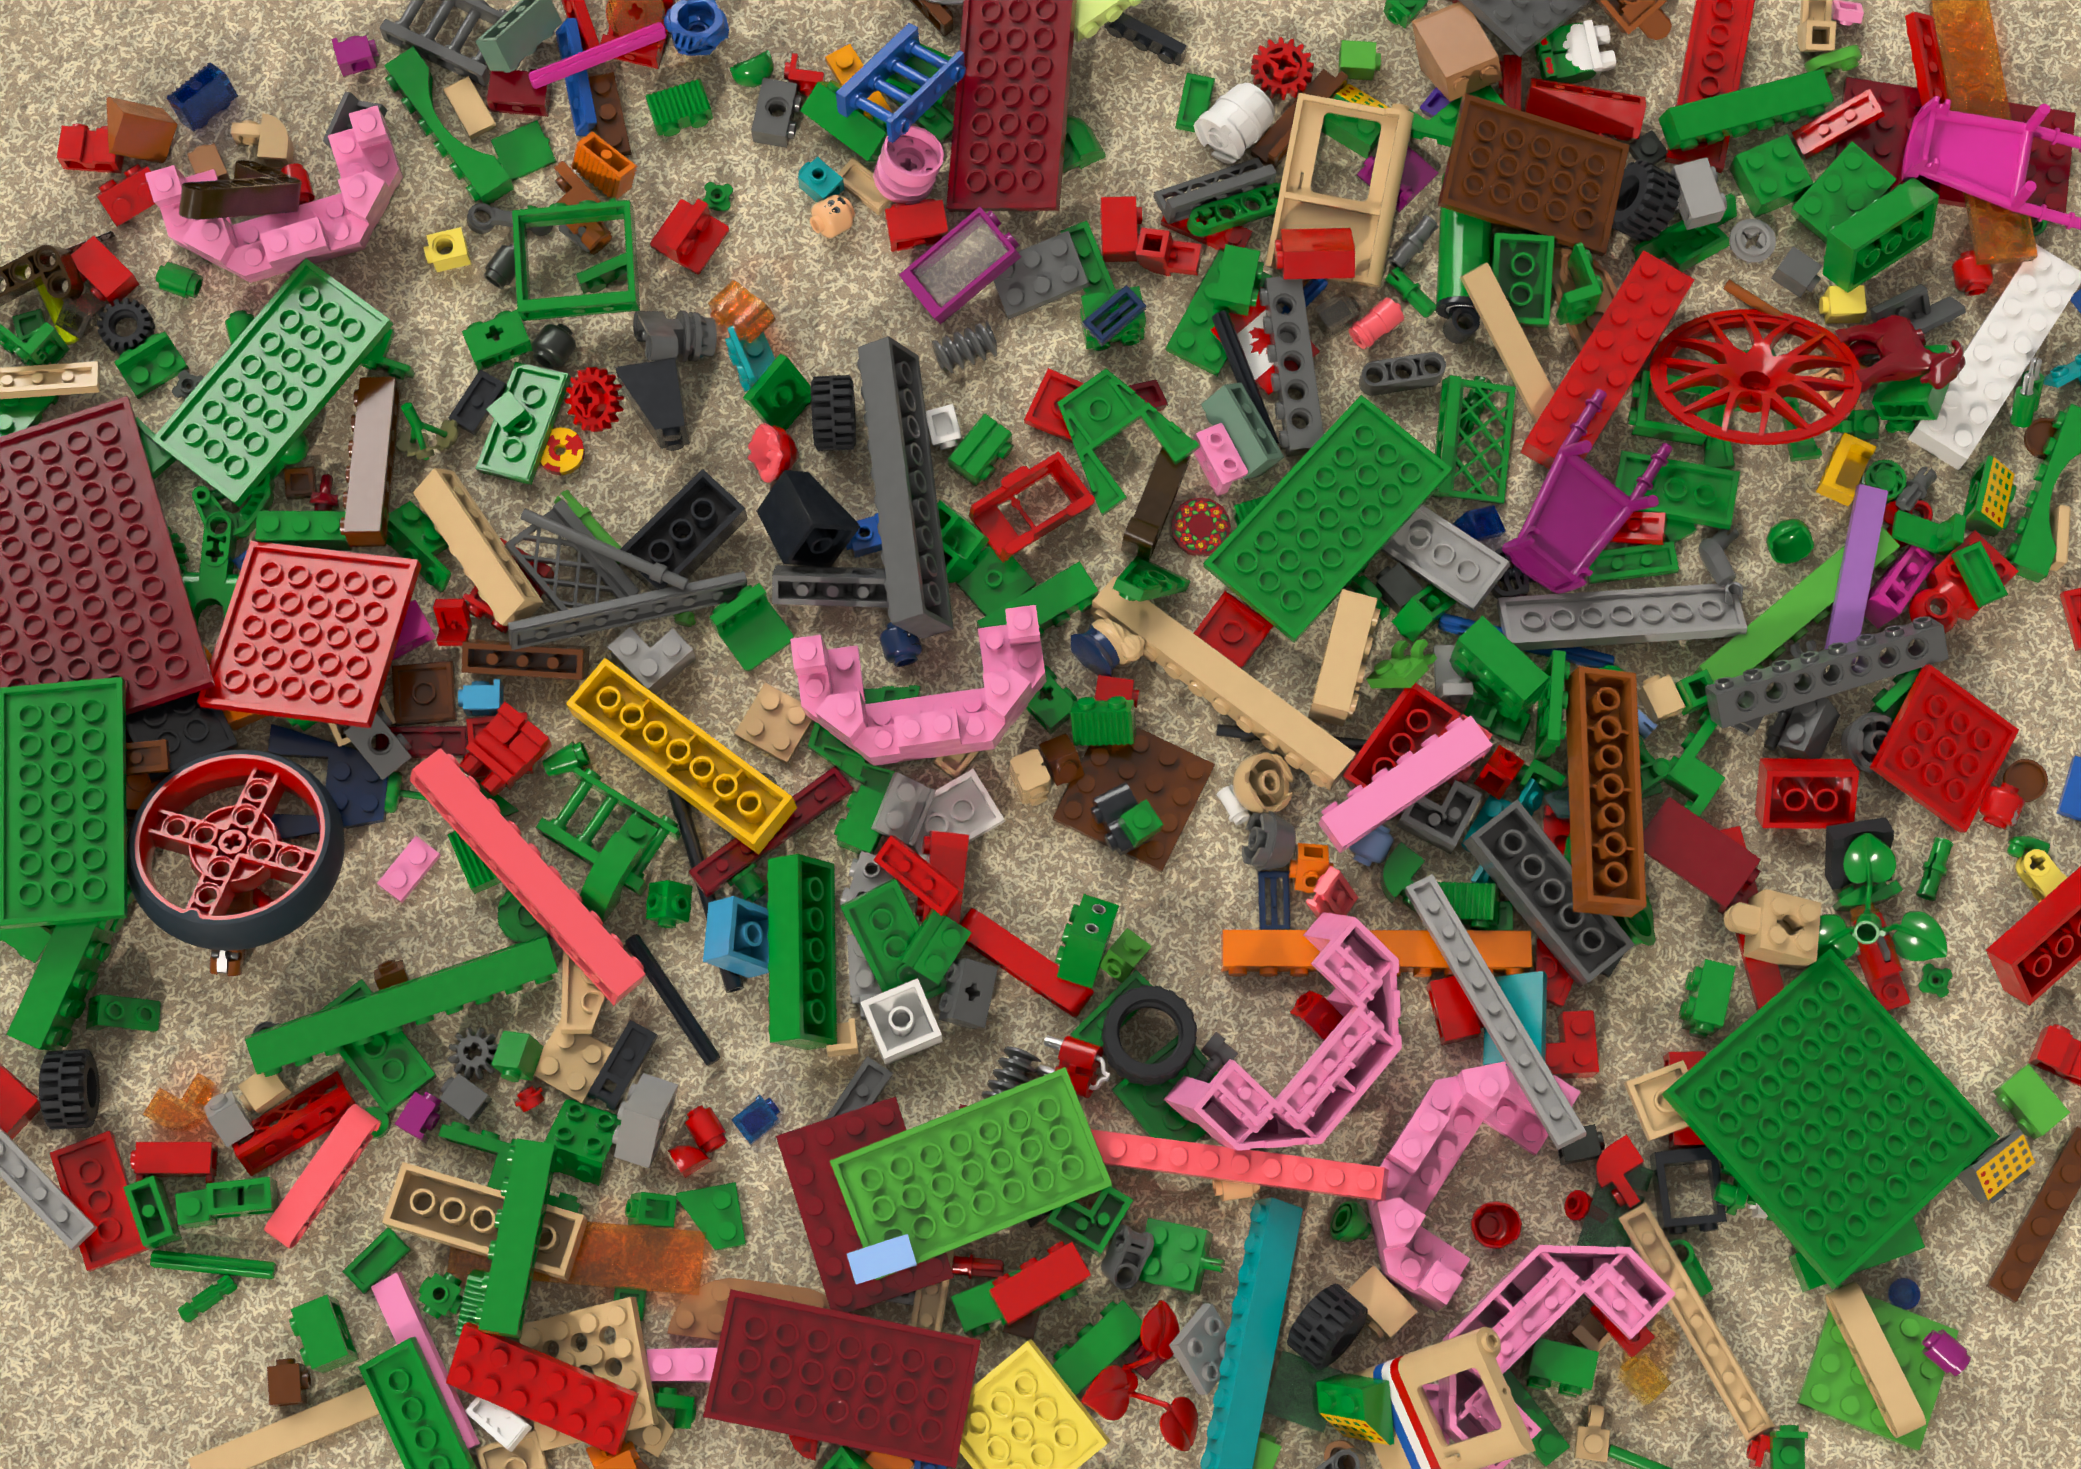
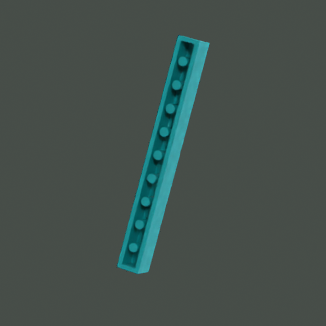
M1273 1197L1255 1200V1205L1251 1209V1225L1249 1235L1244 1243L1245 1255L1243 1265L1238 1273L1239 1285L1237 1295L1232 1303L1233 1314L1230 1327L1226 1333L1227 1344L1224 1358L1219 1367L1220 1379L1218 1389L1213 1397L1214 1409L1212 1419L1207 1427L1208 1439L1205 1453L1200 1462L1201 1469L1253 1468L1303 1208Z

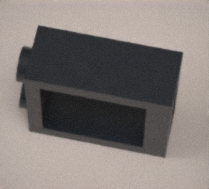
M1708 1147L1659 1151L1649 1156L1658 1224L1662 1230H1668L1669 1235L1688 1233L1687 1228L1699 1227L1700 1232L1719 1230L1718 1225L1727 1222L1725 1205L1713 1199L1717 1184L1721 1181L1719 1160ZM1707 1163L1714 1215L1671 1218L1665 1167Z

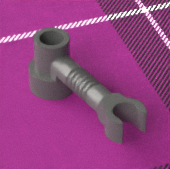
M1217 1032L1214 1033L1201 1050L1210 1060L1198 1076H1196L1195 1079L1208 1082L1222 1064L1225 1065L1229 1059L1234 1060L1238 1055L1234 1049L1224 1042L1226 1039Z

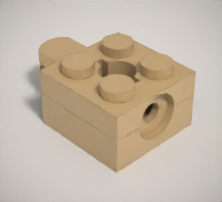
M1764 889L1750 897L1748 904L1739 902L1726 910L1724 914L1726 928L1729 931L1745 935L1743 956L1798 970L1817 961L1821 902Z

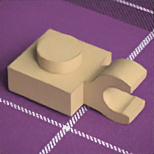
M1588 1405L1586 1427L1577 1426L1574 1458L1607 1462L1610 1430L1601 1429L1604 1406Z

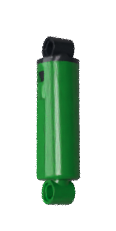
M1445 172L1443 173V176H1442L1441 188H1442V184H1443V179H1444ZM1440 207L1435 311L1439 316L1447 319L1443 325V333L1446 339L1455 344H1462L1479 328L1481 318L1460 277L1487 262L1491 268L1492 223ZM1457 321L1462 322L1466 329L1459 327Z

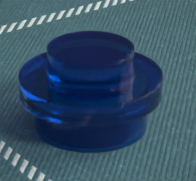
M1897 1279L1888 1289L1890 1302L1905 1310L1912 1309L1920 1300V1289L1911 1279Z

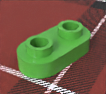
M1851 45L1816 56L1807 61L1804 66L1807 72L1823 69L1825 77H1827L1834 70L1842 68V71H1848L1857 67L1862 54L1858 45Z

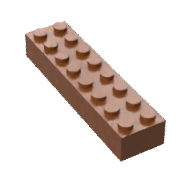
M1579 666L1569 675V679L1565 680V691H1568L1566 728L1573 912L1633 917L1646 907L1636 673Z

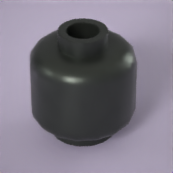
M560 323L558 325H545L532 343L535 360L546 368L562 367L576 348V342L572 337L573 332L571 329Z

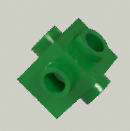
M671 880L649 883L646 919L658 922V927L670 929L676 928V924L689 922L693 886Z
M436 1272L432 1278L428 1276L418 1291L421 1294L418 1300L425 1304L423 1311L438 1320L441 1315L449 1319L452 1318L453 1314L457 1315L460 1312L464 1289L459 1287L462 1281L448 1272L443 1277ZM440 1288L444 1289V1298L436 1300L435 1296Z

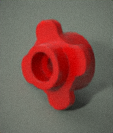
M533 1085L525 1088L517 1094L519 1099L514 1102L515 1106H520L523 1113L536 1107L545 1100L541 1094L542 1088L538 1087L535 1089Z

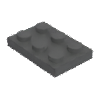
M1069 231L1018 251L1022 257L993 280L1008 319L1020 316L1090 286ZM992 262V263H990V264H987V265H988V268H989L993 263H995V262Z

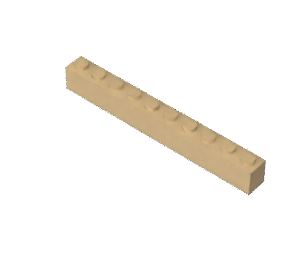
M1114 576L1092 602L1090 613L1095 621L1107 618L1118 623L1131 634L1143 637L1145 640L1143 656L1147 660L1155 661L1164 667L1165 672L1170 677L1180 679L1188 685L1189 690L1198 697L1203 696L1212 703L1217 712L1230 716L1244 732H1252L1267 749L1277 751L1285 757L1286 762L1295 769L1300 768L1308 774L1314 784L1319 787H1325L1329 791L1332 790L1354 760L1355 752L1149 600L1139 602L1122 598L1118 591L1112 589L1117 577Z

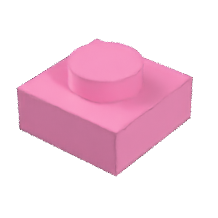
M1842 0L1832 1L1831 15L1832 19L1836 20L1837 23L1847 26L1853 25V23L1861 24L1864 14L1862 4Z

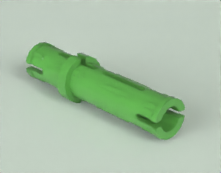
M569 490L560 493L568 501L567 505L597 540L618 549L622 548L591 516V510L588 507L584 508ZM557 496L554 503L556 504L562 499Z

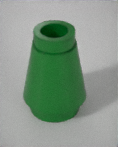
M572 741L542 762L547 775L551 777L553 775L573 772L576 767L584 770L585 766L590 764V758L581 741L576 744Z

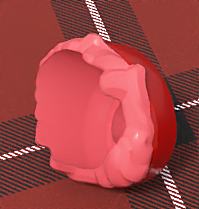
M766 423L760 424L748 445V449L751 450L748 460L754 464L761 479L766 483L778 480L784 470H791L799 459V452L794 440L781 427L771 426Z

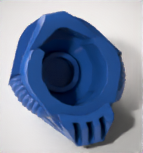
M680 0L671 9L667 10L664 17V26L668 32H671L673 45L680 54L687 56L710 55L720 42L729 36L726 15L718 8L715 0Z

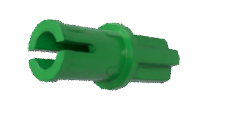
M1396 267L1393 269L1392 272L1399 278V281L1390 273L1385 281L1402 296L1403 302L1408 301L1424 318L1431 316L1436 310V304L1420 289L1421 285L1419 283L1415 284L1401 271V268Z

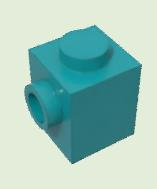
M818 156L811 163H805L798 172L799 188L815 202L824 200L831 195L839 196L844 190L843 178Z

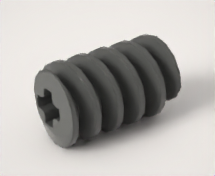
M987 320L986 329L978 323L975 324V333L969 327L964 329V337L959 332H954L953 342L948 336L942 338V346L937 340L932 341L934 354L940 368L943 370L946 367L951 374L954 373L955 363L962 370L965 369V359H968L972 365H976V355H979L983 361H986V351L988 350L994 357L998 356L997 342Z
M1005 1047L1003 1052L1009 1058H999L998 1063L1003 1069L993 1070L992 1074L997 1080H988L987 1082L988 1087L992 1091H983L981 1096L983 1099L1017 1087L1021 1083L1024 1084L1031 1081L1025 1074L1026 1072L1036 1073L1037 1070L1031 1065V1062H1041V1060L1020 1048Z

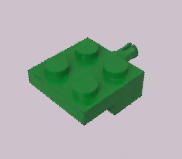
M1148 1218L1145 1232L1153 1235L1154 1247L1145 1262L1138 1281L1199 1296L1205 1269L1220 1273L1224 1271V1268L1221 1267L1225 1266L1224 1259L1208 1257L1213 1234L1206 1229Z

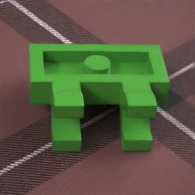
M1426 639L1417 640L1411 648V655H1406L1405 657L1404 650L1409 644L1406 640H1398L1392 647V659H1385L1377 663L1374 671L1366 678L1372 689L1411 688L1429 670L1427 665L1432 664L1437 659L1435 654L1423 655L1424 649L1428 646Z

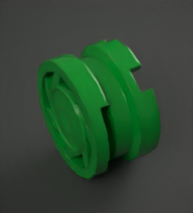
M1883 459L1875 461L1868 467L1861 478L1860 484L1887 490V505L1897 500L1903 492L1907 477L1899 464L1892 460Z

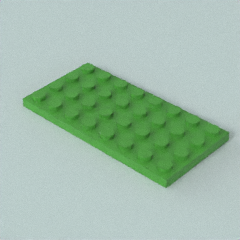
M1066 1067L830 1160L863 1248L908 1234L917 1264L1112 1186ZM888 1274V1275H885V1276L876 1278V1280H879V1279L884 1278V1277H886V1276H889V1275H891V1274Z

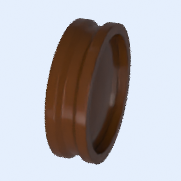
M2039 418L2033 421L2025 431V447L2036 458L2044 460L2047 457L2043 453V448L2049 437L2053 438L2056 428L2052 427L2054 420L2052 418Z
M2020 759L2006 769L2003 775V782L2020 789L2018 795L2027 803L2038 799L2046 791L2048 776L2045 769L2038 762L2031 759Z

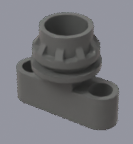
M680 310L677 313L676 319H667L663 311H635L634 336L638 342H646L645 356L648 361L675 358L680 363H685L687 359L688 361L697 362L704 356L712 357L714 355L717 331L713 318L703 317L698 312L687 313L685 310Z

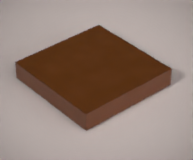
M453 661L392 666L394 719L396 726L457 721Z

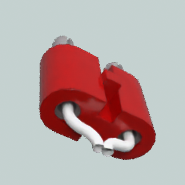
M1049 1035L1046 1036L1044 1045L1060 1050L1058 1055L1060 1062L1059 1066H1056L1055 1069L1039 1065L1037 1075L1044 1076L1066 1067L1076 1095L1084 1098H1089L1093 1091L1101 1086L1103 1081L1108 1082L1110 1073L1106 1071V1063L1102 1058L1103 1047L1071 1036H1066L1064 1040ZM1101 1065V1072L1106 1077H1101L1097 1081L1098 1075L1096 1074L1097 1068H1100Z

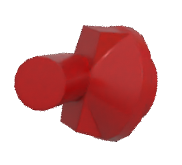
M1574 1190L1566 1198L1565 1213L1573 1221H1581L1587 1215L1604 1224L1609 1214L1591 1204L1594 1198L1582 1190Z

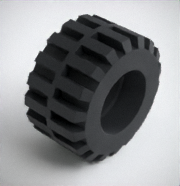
M1636 160L1635 163H1629L1624 169L1612 228L1640 242L1643 240L1649 241L1652 237H1657L1661 230H1664L1668 226L1669 221L1672 220L1679 203L1680 190L1678 189L1680 185L1676 181V177L1645 160Z
M814 376L811 382L814 446L817 451L854 450L856 445L854 384L851 376Z
M90 1050L48 1051L44 1056L39 1074V1100L43 1118L49 1129L89 1128L93 1126L99 1109L100 1083L97 1064Z
M1336 1283L1319 1292L1299 1314L1290 1329L1287 1345L1316 1370L1323 1369L1335 1362L1353 1343L1365 1324L1368 1309L1342 1286Z

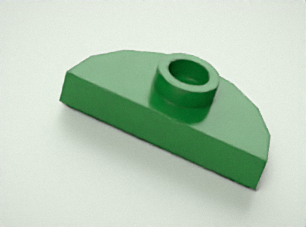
M1357 575L1349 586L1355 593L1377 598L1375 608L1381 609L1379 618L1383 620L1390 614L1389 606H1385L1379 599L1382 597L1381 592L1365 575L1360 577Z

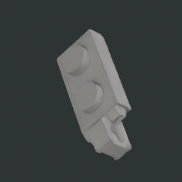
M847 935L850 997H852V1004H859L864 1000L881 994V989L855 936ZM860 1003L861 1020H865L866 1016Z

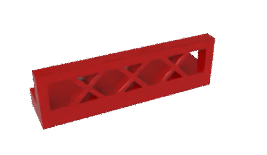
M336 1071L251 1121L254 1131L232 1144L236 1157L251 1177L334 1128L346 1111L353 1104H357L347 1090L339 1072ZM337 1084L338 1087L324 1094L327 1089ZM308 1102L304 1108L297 1110L300 1105ZM280 1119L277 1124L269 1127L273 1121ZM250 1135H253L250 1140L240 1145L239 1142L241 1140L245 1139Z

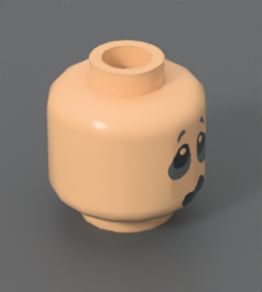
M831 195L813 205L810 224L816 233H821L827 238H833L851 228L853 218L855 217L854 208L845 197Z

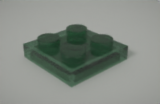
M1282 1351L1263 1413L1324 1433L1327 1420L1319 1413L1316 1381L1341 1374L1343 1371L1329 1366L1316 1370L1302 1357Z

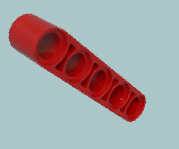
M970 908L959 923V925L972 932L965 942L966 945L1068 1015L1077 1018L1093 996L1094 991L1091 988L1058 978L1057 974L1060 966L978 910Z

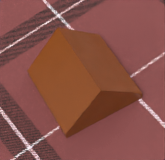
M108 97L106 105L109 153L164 163L178 124L163 108Z

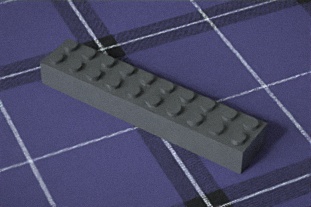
M887 336L859 346V359L857 360V366L862 379L861 395L864 399L866 411L864 421L868 428L869 436L867 447L872 460L871 477L874 481L876 492L874 503L879 517L877 529L881 537L883 549L881 551V559L885 565L886 573L884 585L888 593V616L892 624L921 639H925L953 630L954 626L919 356Z

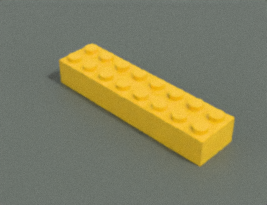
M606 658L601 661L566 703L572 715L758 855L797 809L791 795Z

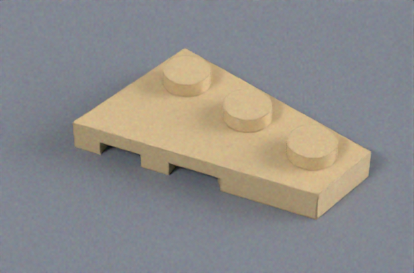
M563 950L561 1034H592L606 997Z

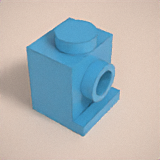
M494 679V685H490L487 681H474L471 685H463V689L458 690V705L463 707L467 716H496L497 710L504 703V686L500 679Z

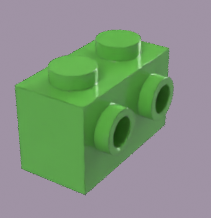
M2029 1064L2020 1068L1992 1091L1997 1096L1996 1102L2004 1111L2010 1112L2018 1121L2016 1123L2018 1128L2024 1135L2031 1136L2033 1140L2043 1136L2070 1113Z

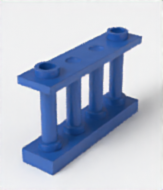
M908 23L836 91L838 113L847 118L856 109L860 108L887 124L888 141L894 143L901 135L906 134L910 126L951 86L963 78L966 71L964 52L959 50L949 61L920 45L918 27ZM916 56L939 70L929 78L904 63L910 57ZM897 73L921 86V88L911 96L886 82V80L892 74ZM880 91L903 105L895 113H892L867 98L873 92Z

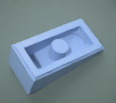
M908 1234L847 1253L856 1285L917 1266Z

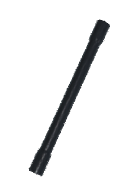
M670 789L667 791L674 817L677 819L692 869L705 859L693 822L691 806L689 802ZM697 886L707 920L708 903L717 901L716 896L713 893L706 897ZM719 968L726 993H732L744 988L741 975Z

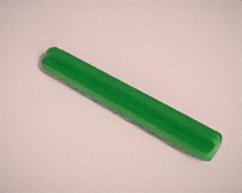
M161 1250L152 1251L150 1266L154 1268L262 1279H274L276 1274V1264L270 1261Z

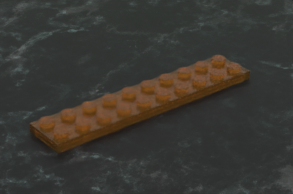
M1931 0L1929 11L1934 19L1947 97L1951 100L1950 110L2012 120L1989 0ZM1963 192L1977 265L2028 262L2037 258L2038 254L2030 216L2013 212Z

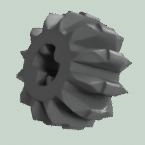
M469 1027L466 1029V1038L459 1033L455 1035L460 1043L459 1045H449V1049L456 1052V1054L448 1057L450 1063H457L454 1068L457 1074L465 1070L464 1077L467 1080L472 1078L474 1071L477 1078L482 1080L484 1079L482 1070L486 1069L490 1074L495 1072L490 1063L493 1061L495 1056L493 1054L496 1053L498 1044H493L496 1040V1036L493 1033L485 1037L486 1030L480 1027L475 1036L473 1029ZM476 1047H478L482 1054L481 1056H475L472 1060L468 1053L469 1051H475Z

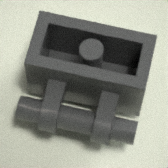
M1820 698L1778 711L1779 714L1774 724L1770 725L1766 732L1767 740L1764 747L1775 751L1778 745L1787 758L1821 759L1840 717L1839 712L1828 698Z

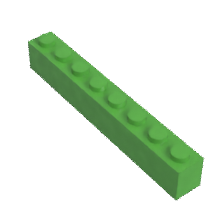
M1881 527L1873 571L1879 566L1882 570L1888 567L1896 559L1894 553L1900 547L1883 527ZM1845 545L1749 624L1746 634H1739L1732 638L1702 663L1694 674L1707 669L1713 682H1715L1719 678H1733L1743 675V672L1748 669H1763L1762 663L1768 658L1772 661L1779 658L1787 650L1784 645L1791 639L1796 643L1809 632L1806 627L1814 621L1818 625L1831 613L1828 608L1834 603Z

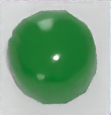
M766 50L753 58L730 67V72L737 84L754 88L762 84L763 78L770 79L772 77L774 62L770 51Z
M1799 519L1779 521L1770 528L1766 537L1767 548L1773 560L1777 563L1790 564L1798 562L1807 557L1814 548V542L1808 526Z

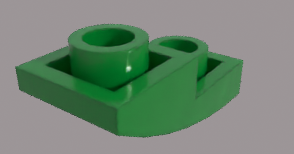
M1895 880L1888 885L1886 882L1875 885L1872 890L1871 907L1897 896L1903 890L1898 881ZM1865 885L1856 890L1853 886L1848 887L1837 894L1839 900L1832 907L1835 911L1865 909L1867 888Z

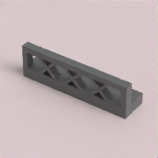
M1257 157L1156 191L1153 197L1169 225L1189 218L1190 213L1196 207L1272 184L1275 181L1277 172L1272 164L1263 167Z

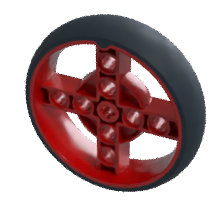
M229 750L200 757L179 767L159 782L144 799L136 812L127 839V875L132 893L142 910L159 928L185 943L221 951L250 949L271 943L290 934L307 922L322 907L332 892L344 859L345 839L341 814L331 794L320 780L301 765L283 756L258 750ZM245 785L236 805L217 809L202 820L179 814L190 804L210 793L229 787ZM284 791L303 800L314 812L320 832L317 851L282 842L279 829L271 818ZM253 821L252 823H250V824H248V825H244V824L247 823V822ZM212 839L208 843H203L206 840ZM156 847L189 856L191 867L199 881L185 910L169 902L159 892L154 882L152 861ZM264 855H269L264 859H260ZM292 863H297L295 866L288 867ZM228 873L224 877H219L221 874ZM269 878L294 885L285 894L263 907L241 914L225 916L236 893L253 890L264 884ZM215 899L212 903L206 904L209 900Z

